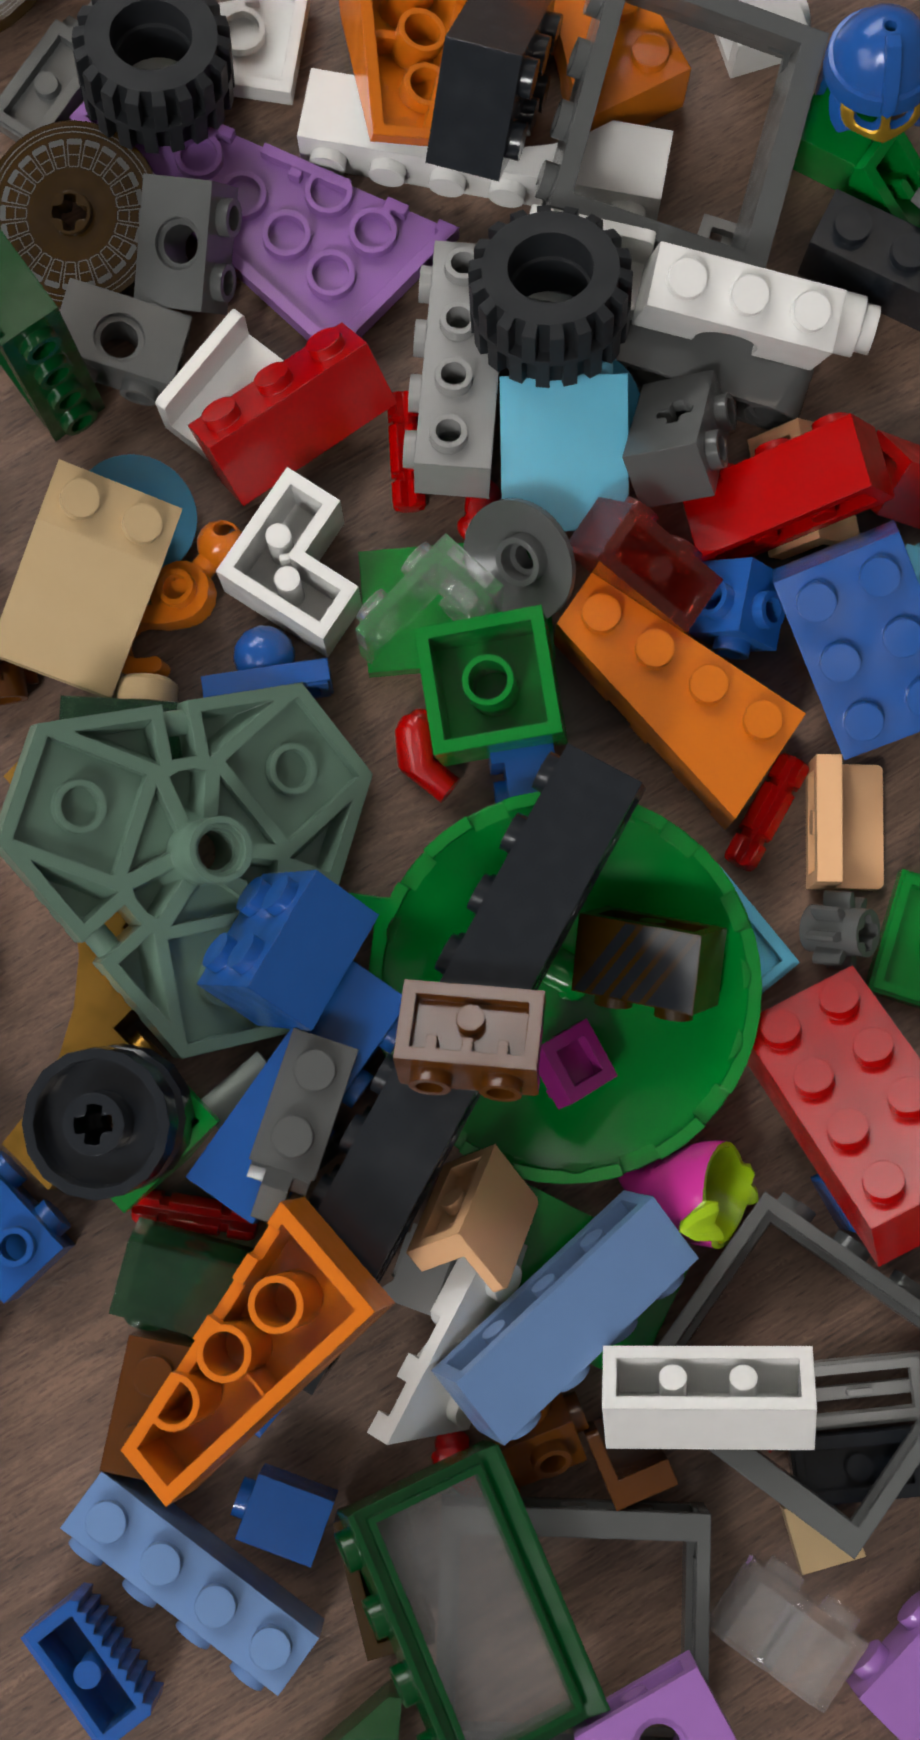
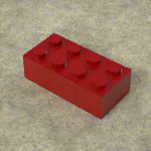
M852 965L762 1011L756 1039L747 1064L872 1258L880 1267L920 1246V1058Z

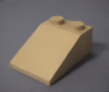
M59 459L0 618V659L110 700L159 576L183 508Z

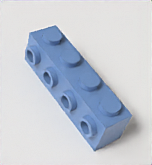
M623 1190L431 1371L476 1429L505 1446L510 1440L521 1438L529 1433L541 1418L540 1411L560 1392H566L582 1382L590 1370L589 1364L603 1351V1346L615 1345L627 1338L636 1328L637 1318L655 1300L663 1299L672 1294L682 1284L684 1280L683 1273L699 1258L653 1196Z
M101 1471L60 1527V1529L71 1536L68 1543L77 1555L95 1566H101L105 1562L125 1578L122 1586L134 1599L150 1608H154L157 1603L178 1619L176 1628L187 1640L202 1649H208L210 1645L215 1647L232 1660L229 1667L234 1675L256 1691H262L264 1687H267L279 1696L320 1637L324 1623L323 1617L177 1505L172 1503L165 1507L144 1480Z

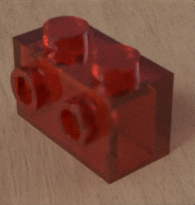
M598 497L569 540L575 560L590 573L593 572L671 625L687 633L723 579L700 560L703 555L694 545L677 535H670L657 524L658 515L642 502L632 497H627L624 502Z

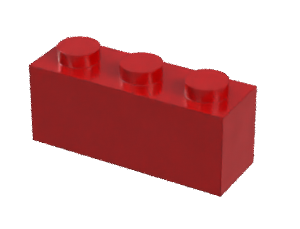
M341 322L335 327L325 328L309 338L304 348L283 362H275L261 369L256 374L253 382L232 396L222 397L210 403L203 410L201 416L188 424V427L222 484L245 506L272 488L286 467L297 471L397 404V401L367 342Z
M832 413L813 422L811 425L812 430L791 440L779 438L765 442L754 450L755 456L737 464L728 463L726 468H721L715 496L683 501L698 559L711 561L755 557L894 499L895 495L875 427L852 413Z

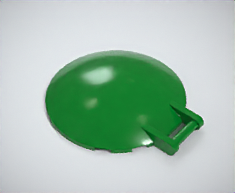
M540 792L504 799L468 817L465 816L447 828L423 849L424 852L411 865L401 882L397 883L390 897L348 892L379 914L374 924L369 963L370 973L400 994L403 991L404 979L440 982L444 974L434 970V967L444 946L453 933L459 935L461 932L466 934L476 915L466 909L475 888L485 873L490 875L493 873L498 874L508 855L507 852L499 849L505 832L518 812L529 816L541 794ZM639 804L637 805L580 913L611 906L726 927L727 932L718 1005L695 1014L692 1021H668L655 1017L653 1015L654 1007L635 1003L629 1009H612L598 1006L594 1003L595 995L585 994L584 997L576 1001H565L559 997L557 990L542 982L538 989L545 991L546 994L542 1042L587 1018L618 1076L577 1102L559 1110L553 1099L549 1098L546 1092L547 1088L541 1077L539 1094L536 1096L522 1095V1098L517 1101L502 1102L491 1100L481 1095L454 1145L464 1156L496 1144L522 1179L555 1184L591 1183L623 1176L624 1173L642 1168L660 1158L662 1160L685 1145L705 1127L706 1123L721 1108L729 1094L735 1089L748 1063L756 1039L761 1014V964L755 934L735 887L720 865L703 846L663 816ZM579 915L561 946L575 954ZM382 1049L384 1058H386L389 1053Z

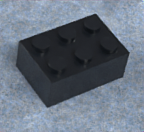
M467 0L445 36L425 163L499 182L509 160H520L526 136L531 137L537 114L543 112L549 92L551 75L544 74L549 53H554L557 47L563 20V14L553 12L555 0Z

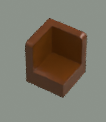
M603 1415L587 1422L590 1429L584 1431V1434L616 1511L678 1485L670 1462L662 1449H606Z

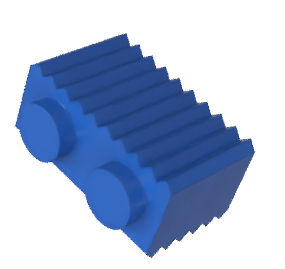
M84 1582L40 1616L23 1634L21 1640L92 1740H119L151 1715L163 1692L164 1682L155 1681L156 1671L147 1670L148 1660L139 1659L140 1649L131 1648L133 1638L123 1637L125 1627L116 1626L117 1616L108 1615L109 1605L100 1604L101 1594L92 1593L93 1583Z

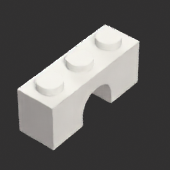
M661 241L645 262L631 324L690 340L695 335L703 332H718L738 336L754 344L752 356L811 371L833 353L847 290Z

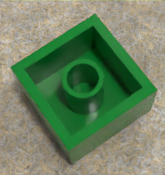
M542 604L413 628L433 754L443 766L488 759L492 752L553 743L555 747L568 743L549 625Z

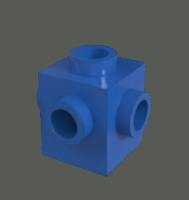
M753 557L702 561L695 601L692 606L689 634L712 645V652L727 659L745 660L749 658L750 652L776 651L785 612L773 584V569Z

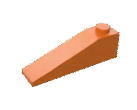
M339 0L340 17L370 142L428 146L445 36L467 0Z

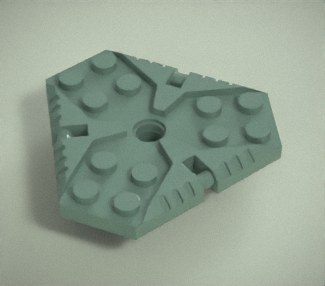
M303 683L186 700L177 703V710L163 712L162 704L37 723L29 728L0 813V856L23 883L34 892L35 897L42 905H45L50 911L49 913L63 926L75 943L85 942L96 954L92 962L102 975H105L112 987L123 996L124 1001L139 1015L142 1022L172 1057L185 1059L289 1032L290 1029L258 1026L199 987L197 982L206 969L202 965V961L212 942L220 934L229 931L240 912L236 909L237 901L242 891L254 878L268 873L317 870L339 886L373 773ZM179 736L183 758L172 760L168 738ZM204 834L213 841L215 847V860L209 869L201 862L198 854V845ZM116 912L129 925L117 937L104 924Z

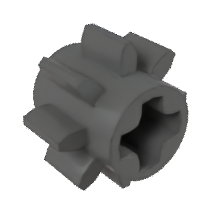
M824 890L823 905L811 904L804 910L799 926L800 941L806 951L814 952L812 957L814 964L826 965L827 969L844 970L853 965L856 969V956L870 957L875 952L880 939V921L874 910L866 909V898L854 897L853 892Z

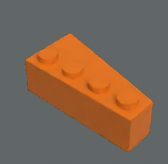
M555 0L553 12L563 14V20L557 47L551 55H554L560 78L561 95L566 100H570L575 81L574 78L566 76L569 59L577 38L586 39L592 19L583 15L586 0ZM625 2L590 132L612 120L644 126L683 107L691 67L661 15Z
M593 572L556 623L554 644L601 696L606 701L609 700L630 723V728L645 744L649 743L673 769L672 773L688 791L692 790L711 811L710 815L726 830L736 819L806 713Z
M305 1197L284 1200L279 1203L267 1222L269 1226L253 1251L247 1253L232 1276L234 1281L214 1312L207 1315L194 1335L193 1339L195 1341L177 1369L169 1374L121 1449V1452L165 1507L197 1489L395 1304L393 1299Z

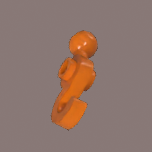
M225 520L209 522L200 530L197 537L198 555L192 563L189 561H175L165 565L160 570L150 596L152 605H147L133 643L136 637L146 630L173 631L190 628L201 624L211 615L217 598L215 584L211 578L242 533L236 524ZM132 643L121 672L122 674L152 673L166 677L169 676L170 666L159 657L134 658Z

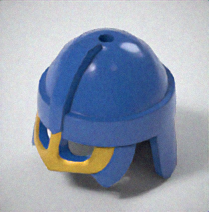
M877 4L853 12L845 17L833 31L826 47L815 95H823L827 87L829 88V115L835 131L840 133L852 130L864 137L884 143L903 133L913 125L920 126V18L911 10L896 4ZM907 112L901 118L897 120H891L892 116H896ZM857 113L878 118L873 122H868L861 119Z

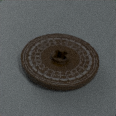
M60 121L39 127L20 138L0 159V229L57 305L58 309H61L70 278L123 295L135 287L143 173L155 174L149 162L136 147L131 150L120 145L117 132L108 138L99 130L98 124L87 121ZM73 202H77V205L87 212L86 219L76 220L75 230H71V227L61 220L62 213L72 211Z

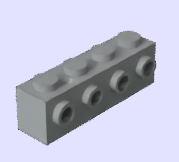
M435 240L433 265H421L418 301L419 303L429 304L427 320L416 319L413 357L424 358L422 375H410L408 412L419 413L417 430H405L403 445V468L414 469V493L489 499L499 372L488 364V354L479 353L475 345L474 333H471L468 268L469 261L474 260V247L476 243Z

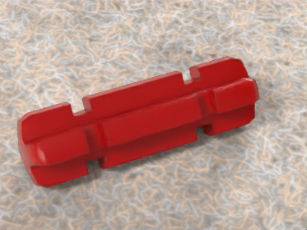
M395 391L392 393L397 404L387 410L388 423L391 424L388 426L391 479L395 480L391 483L392 502L396 512L414 513L425 509L426 496L425 494L414 493V469L403 468V445L405 430H417L419 413L408 412L409 391Z
M787 753L779 755L767 775L770 781H765L762 784L739 826L742 830L741 834L736 833L725 851V859L749 872L758 866L766 851V848L763 846L764 843H769L773 839L795 798L792 792H797L809 773V766Z
M157 1189L152 1190L131 1209L132 1220L135 1223L157 1226L160 1222H166V1228L214 1236L220 1235V1232H226L227 1238L244 1241L255 1239L260 1222L259 1220L256 1224L249 1223L217 1199L176 1192L172 1193L170 1197L165 1196V1191Z

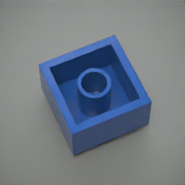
M317 870L262 874L261 877L254 878L242 891L236 904V909L240 912L229 931L220 934L207 949L202 961V965L206 969L197 985L258 1026L285 1029L296 1028L312 1031L379 914Z

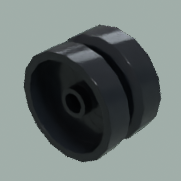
M122 1043L67 1053L45 1068L27 1094L22 1128L27 1154L45 1180L67 1195L97 1201L122 1196L136 1189L148 1186L174 1169L190 1145L195 1114L190 1089L173 1063L150 1048ZM107 1115L112 1116L113 1128L107 1121Z

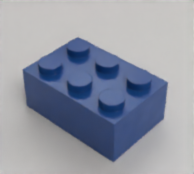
M892 520L773 569L774 587L843 759H850L920 732V584L895 521Z

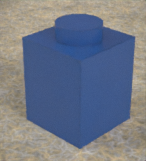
M265 1463L258 1474L257 1480L245 1476L230 1514L242 1519L235 1539L311 1568L338 1490Z

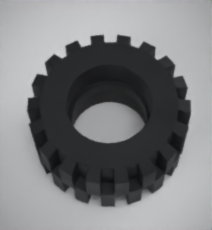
M91 0L92 6L82 5L77 14L78 26L73 27L72 31L73 54L86 112L91 121H98L99 130L105 136L110 138L117 132L121 146L132 150L136 144L144 145L145 153L159 154V147L171 146L172 153L185 150L184 142L191 139L198 145L208 138V127L219 129L225 121L224 110H231L234 100L233 88L235 83L230 27L226 16L221 15L220 5L216 0ZM149 58H168L177 61L169 67L157 70L133 67L134 64Z
M551 205L537 206V213L528 215L522 209L510 214V223L505 224L497 221L488 229L489 239L480 238L474 247V260L469 261L468 268L471 333H474L475 345L479 353L488 354V364L497 372L508 368L509 379L521 384L526 378L535 379L536 387L550 388V381L562 380L564 387L577 384V376L584 373L587 377L592 378L601 373L602 361L612 364L620 353V344L626 343L629 333L633 271H631L632 258L628 248H621L622 237L614 228L604 231L601 218L593 214L586 218L580 217L578 208L565 206L563 212L551 211ZM543 291H557L569 294L573 298L562 302L545 303L532 300L528 296Z

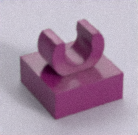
M587 1018L571 1025L541 1044L539 1074L547 1088L546 1092L549 1098L553 1099L558 1110L577 1102L618 1076Z

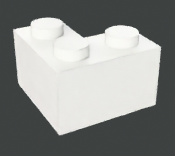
M286 467L216 570L224 592L326 657H329L362 608L359 586L319 562L344 525L341 501Z

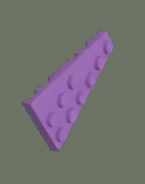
M84 102L69 116L70 121H87L98 124L97 120L91 121L86 112ZM224 124L218 130L208 127V138L198 145L191 139L184 142L185 150L173 153L171 146L159 147V154L145 153L144 145H135L149 162L155 175L211 180L238 187V201L242 209V223L233 244L232 265L235 269L236 277L307 341L318 331L335 327L341 322L358 336L362 337L419 280L421 265H433L435 240L456 242L459 239V227L441 219H439L438 223H435L410 212L409 205L389 196L385 201L353 187L351 180L270 144L264 143L262 147L236 135L235 129ZM192 232L190 235L197 240L195 232Z

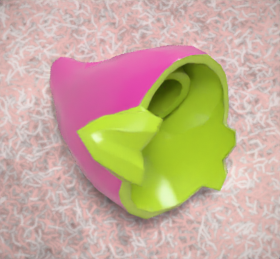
M700 1141L677 1150L662 1160L660 1158L642 1168L624 1173L623 1176L618 1177L625 1191L653 1196L687 1242L715 1249H721L729 1244L742 1220L747 1205H753L759 1201L758 1189L752 1183L755 1171L750 1163L742 1161L735 1145L728 1141Z

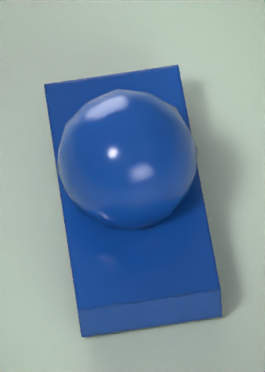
M258 625L242 634L234 647L233 662L237 671L201 676L203 698L295 683H303L314 699L329 697L334 693L328 659L321 658L295 662V649L292 640L283 631L273 626Z

